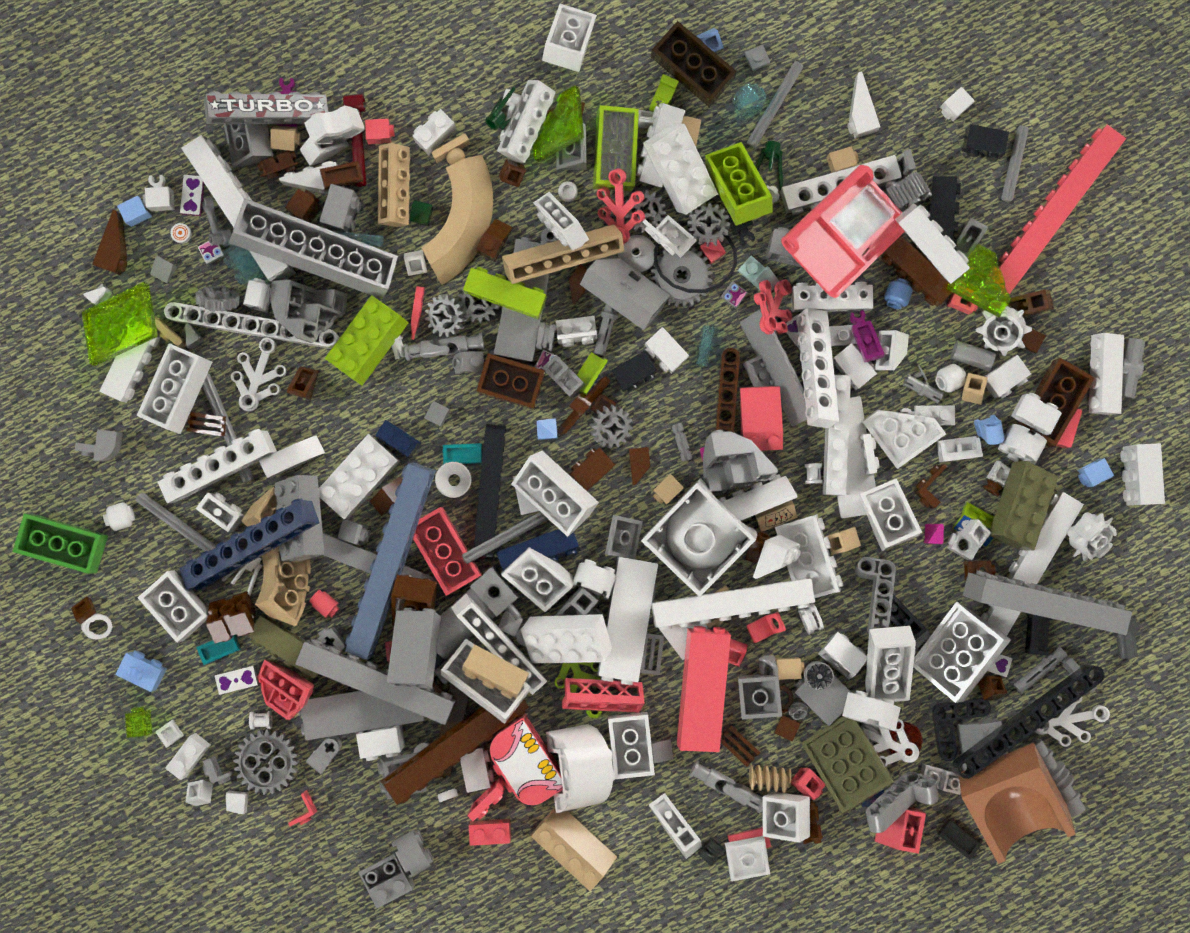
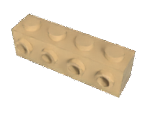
M394 143L379 146L378 224L391 227L409 225L410 147Z

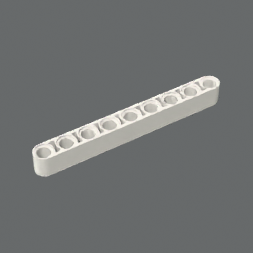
M175 302L167 304L164 309L165 316L177 323H190L194 326L332 349L340 338L336 332L328 329L320 333L314 343H309L297 339L295 336L288 337V330L274 319L227 311L212 312L204 307ZM178 308L179 314L176 317H173V310ZM198 311V318L192 321V314ZM217 315V322L211 324V317ZM233 318H237V324L234 327H230V321ZM256 321V328L250 331L249 324ZM270 325H275V326H276L275 332L272 333V334H269V333H268V328H269V326H270ZM331 334L334 335V341L326 344V337Z

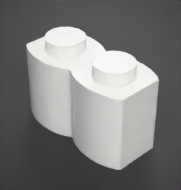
M254 278L253 281L249 280L243 304L250 309L268 313L271 294L270 284L258 278Z
M1034 393L1022 395L1011 416L1044 435L1051 434L1062 414L1057 410L1058 407L1049 402L1047 404L1043 403L1040 400L1041 398Z

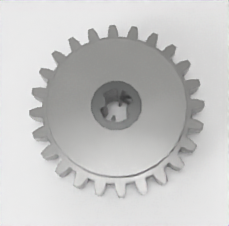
M694 247L691 251L688 250L681 258L677 254L672 256L665 250L662 252L663 257L658 255V265L663 275L674 284L687 289L709 288L707 284L712 283V279L708 278L713 274V272L708 271L711 264H705L708 258L702 259V252L700 251L696 254ZM657 269L651 270V274L655 276L651 277L650 280L670 294L668 305L674 302L675 308L679 304H682L683 308H685L686 303L693 306L694 300L698 303L701 301L699 296L704 298L706 296V293H687L673 288L660 277ZM678 273H680L681 275L686 274L684 278L685 280H683L682 278L678 279Z

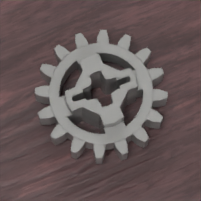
M646 190L644 194L646 202L636 204L624 219H631L632 210L633 212L637 210L644 211L648 206V213L645 214V219L652 221L650 224L656 228L658 222L661 223L664 220L661 217L666 216V212L662 211L665 208V204H660L662 198L656 199L655 192L649 195L648 190ZM653 204L656 205L658 214L653 210ZM643 221L634 226L635 232L639 228L641 233L644 234L646 225L643 224Z
M711 203L708 204V207L702 204L700 210L696 208L694 209V214L689 215L691 221L687 222V226L691 228L688 229V233L693 234L695 239H699V245L706 242V246L709 247L710 242H713L716 246L718 239L723 242V235L728 236L729 231L727 229L730 228V223L727 221H729V215L724 216L725 209L719 211L718 204L714 208H712ZM708 222L711 223V227H707Z
M207 286L196 291V304H199V307H205L206 310L208 309L212 312L228 311L239 306V293H236V290L230 291V288L226 286Z
M465 293L463 295L458 294V298L462 300L458 304L463 303L464 306L461 309L467 312L464 318L468 319L471 317L472 323L478 319L479 323L482 324L484 318L489 322L490 315L496 316L494 309L499 310V306L492 303L490 307L487 301L482 300L484 306L476 305L473 299L474 296ZM467 298L470 300V305L468 309L466 307ZM477 311L485 312L484 314L476 315Z
M451 294L433 297V302L428 303L430 309L425 310L429 314V317L425 318L427 321L430 320L428 328L433 327V333H439L440 337H450L459 334L458 329L464 328L461 323L467 321L463 317V314L467 312L461 309L464 304H458L459 298H453Z
M611 405L610 409L603 406V412L597 410L598 416H592L595 422L590 424V427L594 429L590 432L591 435L595 436L594 440L597 443L600 442V445L603 447L607 444L609 448H612L613 444L619 447L620 441L626 443L625 436L630 437L631 435L628 433V430L633 429L629 425L632 422V419L628 417L629 413L623 411L620 406L616 409L614 405ZM617 415L621 417L622 422L618 421ZM600 431L604 432L605 438L601 435Z

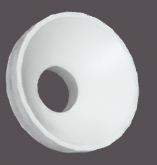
M446 463L436 473V487L444 496L450 498L460 497L470 488L471 474L461 463ZM453 474L460 477V483L457 486H451L449 483V477Z

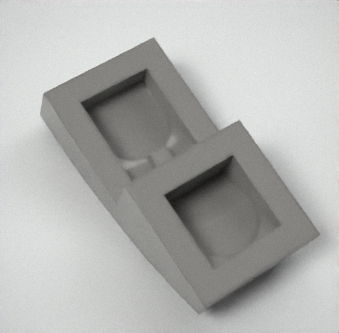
M557 355L542 367L570 398L585 386L584 382Z

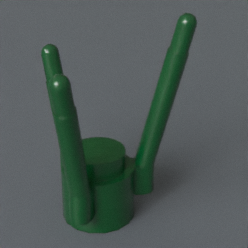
M515 87L511 88L504 99L500 98L492 112L485 119L486 124L495 131L499 128L504 130L509 124L511 118L505 121L506 116L501 110L512 96Z
M767 141L765 148H761V154L755 167L759 170L765 156V159L769 160L768 171L771 172L773 162L778 160L779 189L781 190L783 187V151L780 150L781 144L779 142Z

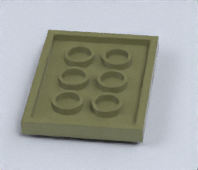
M843 716L801 743L842 814L847 813L895 783L858 721Z

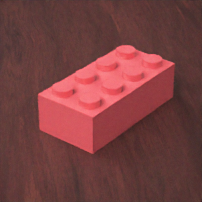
M439 507L419 519L413 540L446 596L482 576L475 561L466 564L463 560L462 555L468 552V549L443 507Z

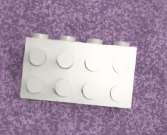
M817 514L775 527L777 535L800 543L798 549L800 550L799 558L796 562L794 561L787 565L791 580L812 579L814 598L835 592L838 593L841 591L840 587L843 586L841 576L836 575L834 569L837 567L835 557L830 556L828 550L831 548L828 536L824 537L822 531L825 529L822 517L818 518Z

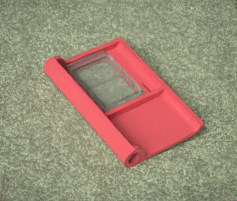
M859 165L781 239L784 248L819 286L833 298H837L905 232L895 220L903 212L873 181V171L869 166Z

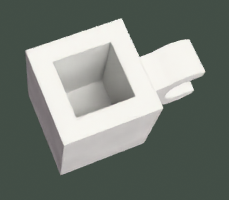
M160 175L159 182L155 183L154 177L149 176L148 180L153 188H145V194H143L144 206L150 211L175 210L174 191L169 187H164L165 177Z

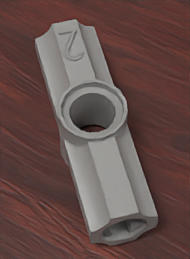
M1126 339L1122 380V398L1135 399L1138 379H1140L1144 370L1142 357L1145 341L1142 339Z

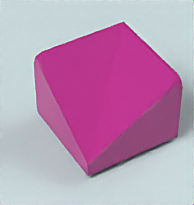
M925 524L924 543L943 544L944 525Z

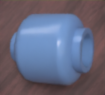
M904 279L891 281L887 286L884 300L889 307L901 309L908 305L913 289L908 285V281Z

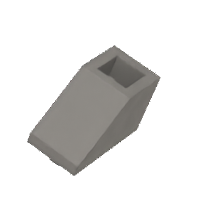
M343 519L338 539L362 545L364 541L367 542L369 539V525Z

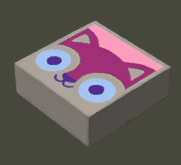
M732 281L720 298L736 309L748 292Z

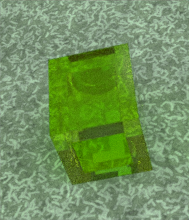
M144 707L131 708V712L125 714L127 738L152 734L150 710H144Z

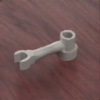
M212 197L204 198L205 202H202V207L205 213H207L213 233L209 234L210 245L231 246L232 244L229 241L232 234L230 230L221 231L219 229Z

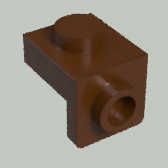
M757 532V538L748 548L745 560L758 564L765 540L772 538L764 532Z

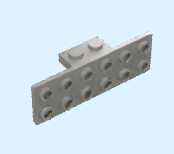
M761 309L740 322L757 356L743 363V366L754 387L780 386L781 406L791 426H795L807 420L804 387L801 385L785 350L782 348L777 334L774 332L767 335L760 329L759 323L762 313Z

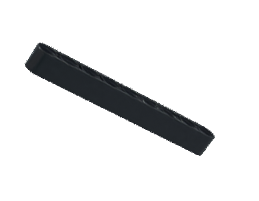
M1094 665L1080 667L957 757L951 765L953 773L965 779H969L1099 685L1105 677L1103 669ZM1091 670L1094 671V676L1092 679H1090L1089 673ZM1077 681L1078 689L1074 690L1073 685ZM1059 693H1062V700L1058 702L1057 697ZM1043 705H1046L1047 710L1042 714L1041 708ZM1030 716L1031 722L1026 726L1025 720ZM1014 728L1015 734L1010 738L1009 731ZM998 740L999 745L994 749L993 742ZM982 751L983 757L980 761H977V754ZM966 763L967 769L961 773L960 768L962 764Z

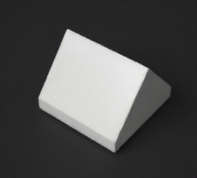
M639 110L638 127L649 129L650 125L653 126L655 120L653 112Z

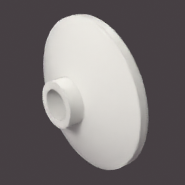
M630 236L629 241L624 244V252L618 253V258L639 273H643L653 266L655 245L645 236ZM638 249L640 253L638 255H634L633 251Z

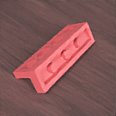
M565 678L564 680L565 696L562 700V709L639 713L645 704L642 682H633V685L621 684V681L609 682ZM570 685H577L581 691L579 693H570ZM596 686L601 692L593 694L588 688ZM615 687L620 693L612 695L607 689ZM637 688L638 696H632L626 690Z

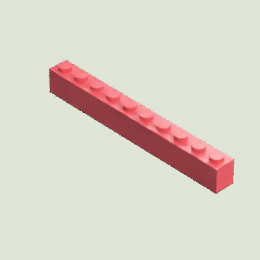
M1108 124L1102 129L1098 128L1091 136L1093 141L1090 145L1087 143L1079 152L1082 154L1078 160H1073L1068 167L1070 169L1069 173L1061 176L1056 183L1059 185L1055 191L1052 189L1045 198L1047 200L1045 205H1040L1033 215L1036 217L1033 221L1029 220L1022 228L1024 233L1021 237L1017 236L1010 244L1012 249L1009 253L1006 251L1000 257V265L997 268L993 267L988 273L987 277L989 279L986 284L1004 297L1012 292L1126 140L1124 136Z

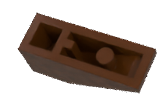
M112 210L92 265L121 275V272H124L127 267L124 224L121 213Z
M1047 289L986 304L988 312L991 313L1000 308L1001 303H1005L1006 306L1016 311L1023 310V317L1054 310L1051 293Z

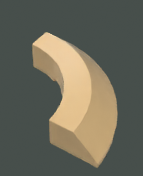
M482 155L462 159L446 168L452 186L450 214L445 225L434 239L421 247L441 285L455 278L472 262L477 254L476 248L485 231L490 226L493 213V188L488 167Z
M274 487L270 488L249 508L241 520L247 527L256 525L261 522L262 518L276 513L277 505ZM280 546L262 555L264 577L261 592L255 605L269 617L296 626L304 611L306 593L309 592L310 588L308 586V574H311L310 559L304 561H281Z

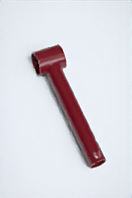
M364 94L344 95L343 105L357 109L361 117V112L366 111V108L363 106L365 102ZM362 131L351 137L353 162L359 161L363 176V182L355 183L357 187L367 185Z

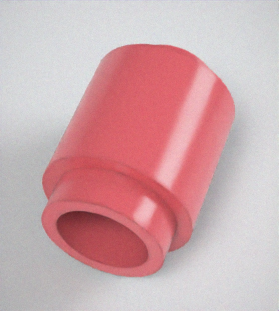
M320 589L309 600L312 607L325 618L329 616L332 618L339 611L337 607L339 603L328 593L322 592Z

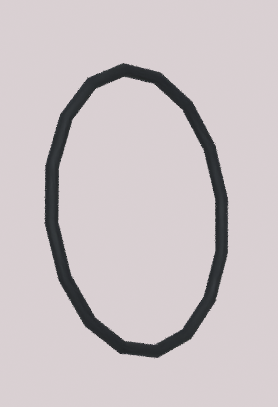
M687 222L681 223L679 225L682 227L686 226ZM723 235L733 250L734 264L725 279L719 284L706 289H687L674 284L664 276L658 265L657 250L660 246L658 243L654 248V265L660 277L673 288L687 293H706L720 288L732 277L737 266V249L730 236Z

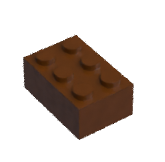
M488 353L476 392L535 410L546 373L545 370Z

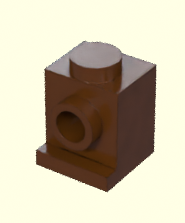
M991 560L964 561L965 581L967 580L968 572L976 574L977 570L979 571L981 567L984 568V572L995 575V565L991 564Z

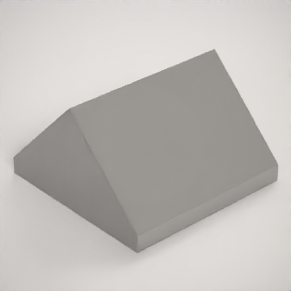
M582 123L556 131V170H587L586 124Z
M613 515L605 554L635 559L643 521Z

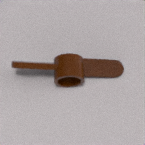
M607 376L601 378L587 396L581 392L570 404L569 407L574 411L560 425L557 430L558 434L561 436L565 435L608 386L610 379Z

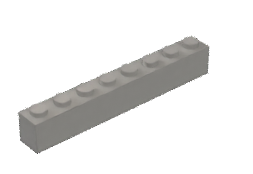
M316 639L304 642L296 665L445 725L448 722L456 702L455 699H452L453 695L444 691L441 694L435 692L434 687H394L387 683L388 669L385 671L378 669L379 665L369 661L363 663L359 661L360 658L353 654H348V656L341 654V650L336 647L330 646V648L322 646L323 643Z

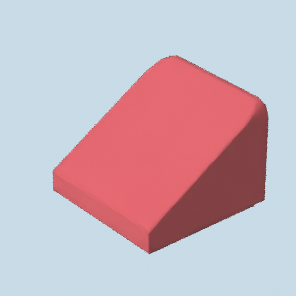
M731 639L728 663L740 667L748 645Z

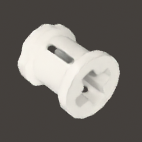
M822 463L805 464L807 471L805 484L823 483L820 472Z
M272 711L267 713L250 712V729H255V727L272 728Z

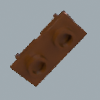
M289 150L277 155L279 163L275 162L274 157L261 160L257 166L260 172L264 171V174L260 176L267 177L268 180L279 176L277 172L285 170L286 173L296 170V165H299L300 162L294 161L297 158L295 152H290Z
M810 800V837L803 840V844L810 842L818 844L823 839L820 824L816 822L820 821L818 805L813 800Z

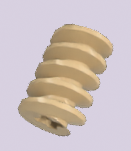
M750 764L749 784L751 790L754 789L755 785H758L759 791H761L765 785L767 792L770 791L771 786H774L776 793L779 787H782V791L785 793L791 784V768H788L785 773L783 767H780L777 772L775 766L769 771V767L766 765L761 770L760 765H756L755 769H753V765Z

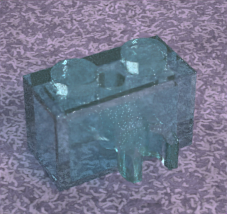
M232 245L222 252L226 257L223 259L229 269H234L236 272L234 277L240 285L244 284L247 286L249 280L253 281L254 278L262 279L265 277V274L249 250Z

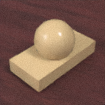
M462 134L432 151L433 158L436 163L446 158L447 162L452 165L465 159V153L462 149L470 145V141L466 134Z

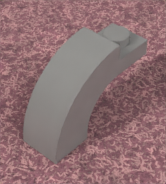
M581 587L566 600L554 616L587 615L598 600Z

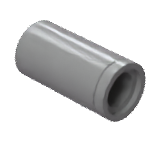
M957 340L950 358L990 371L996 353Z

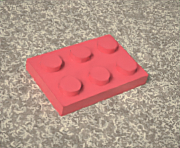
M501 776L491 785V788H488L472 804L467 815L472 821L476 818L479 820L483 818L488 812L489 805L491 803L493 805L497 804L503 797V791L505 790L504 782L506 781Z

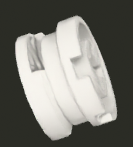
M814 603L810 604L808 608L798 609L800 618L809 635L813 634L817 629L819 631L824 629L822 619Z

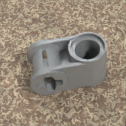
M338 736L327 737L310 755L306 763L322 774L341 749V739ZM330 743H334L335 745L333 746V748L329 749L328 746L330 745Z

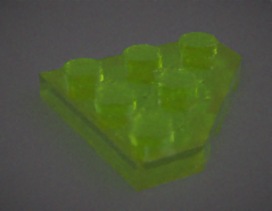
M575 85L559 94L556 99L558 102L553 112H549L543 123L544 129L533 143V156L538 162L584 138L580 89Z
M977 244L968 257L969 262L967 265L970 268L953 283H949L947 290L1000 318L1009 305L1011 298L1006 291L1005 280L1001 269L998 267L996 253Z

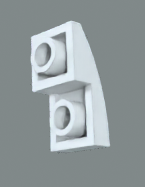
M922 764L920 774L934 778L937 789L961 794L959 776L954 774L953 771Z

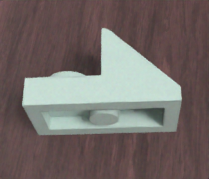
M752 256L738 269V272L757 289H759V283L764 280L770 282L771 291L779 282L768 266L765 268Z

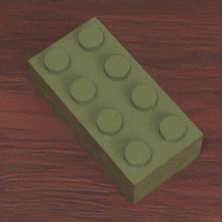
M1028 461L1013 462L990 529V536L1018 550H1035L1058 476Z

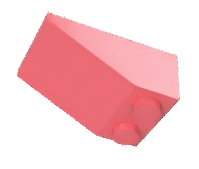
M780 386L740 388L741 436L752 440L761 451L783 450Z

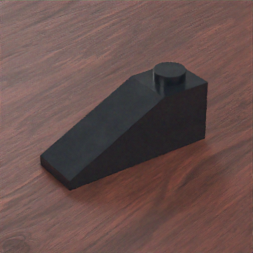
M893 594L890 622L894 627H911L916 642V650L929 639V631ZM877 605L880 611L884 614V607Z

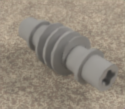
M1042 739L1031 742L1030 744H1035L1069 808L1071 817L1081 814L1086 807L1079 798V791H1075L1071 786L1074 782V777L1069 775L1070 771L1065 768V763L1055 761L1052 756L1053 751L1047 749Z

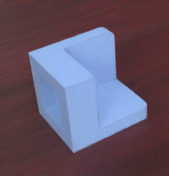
M139 196L117 205L125 223L131 227L152 217L151 213L145 209Z

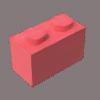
M510 819L470 821V846L510 843Z

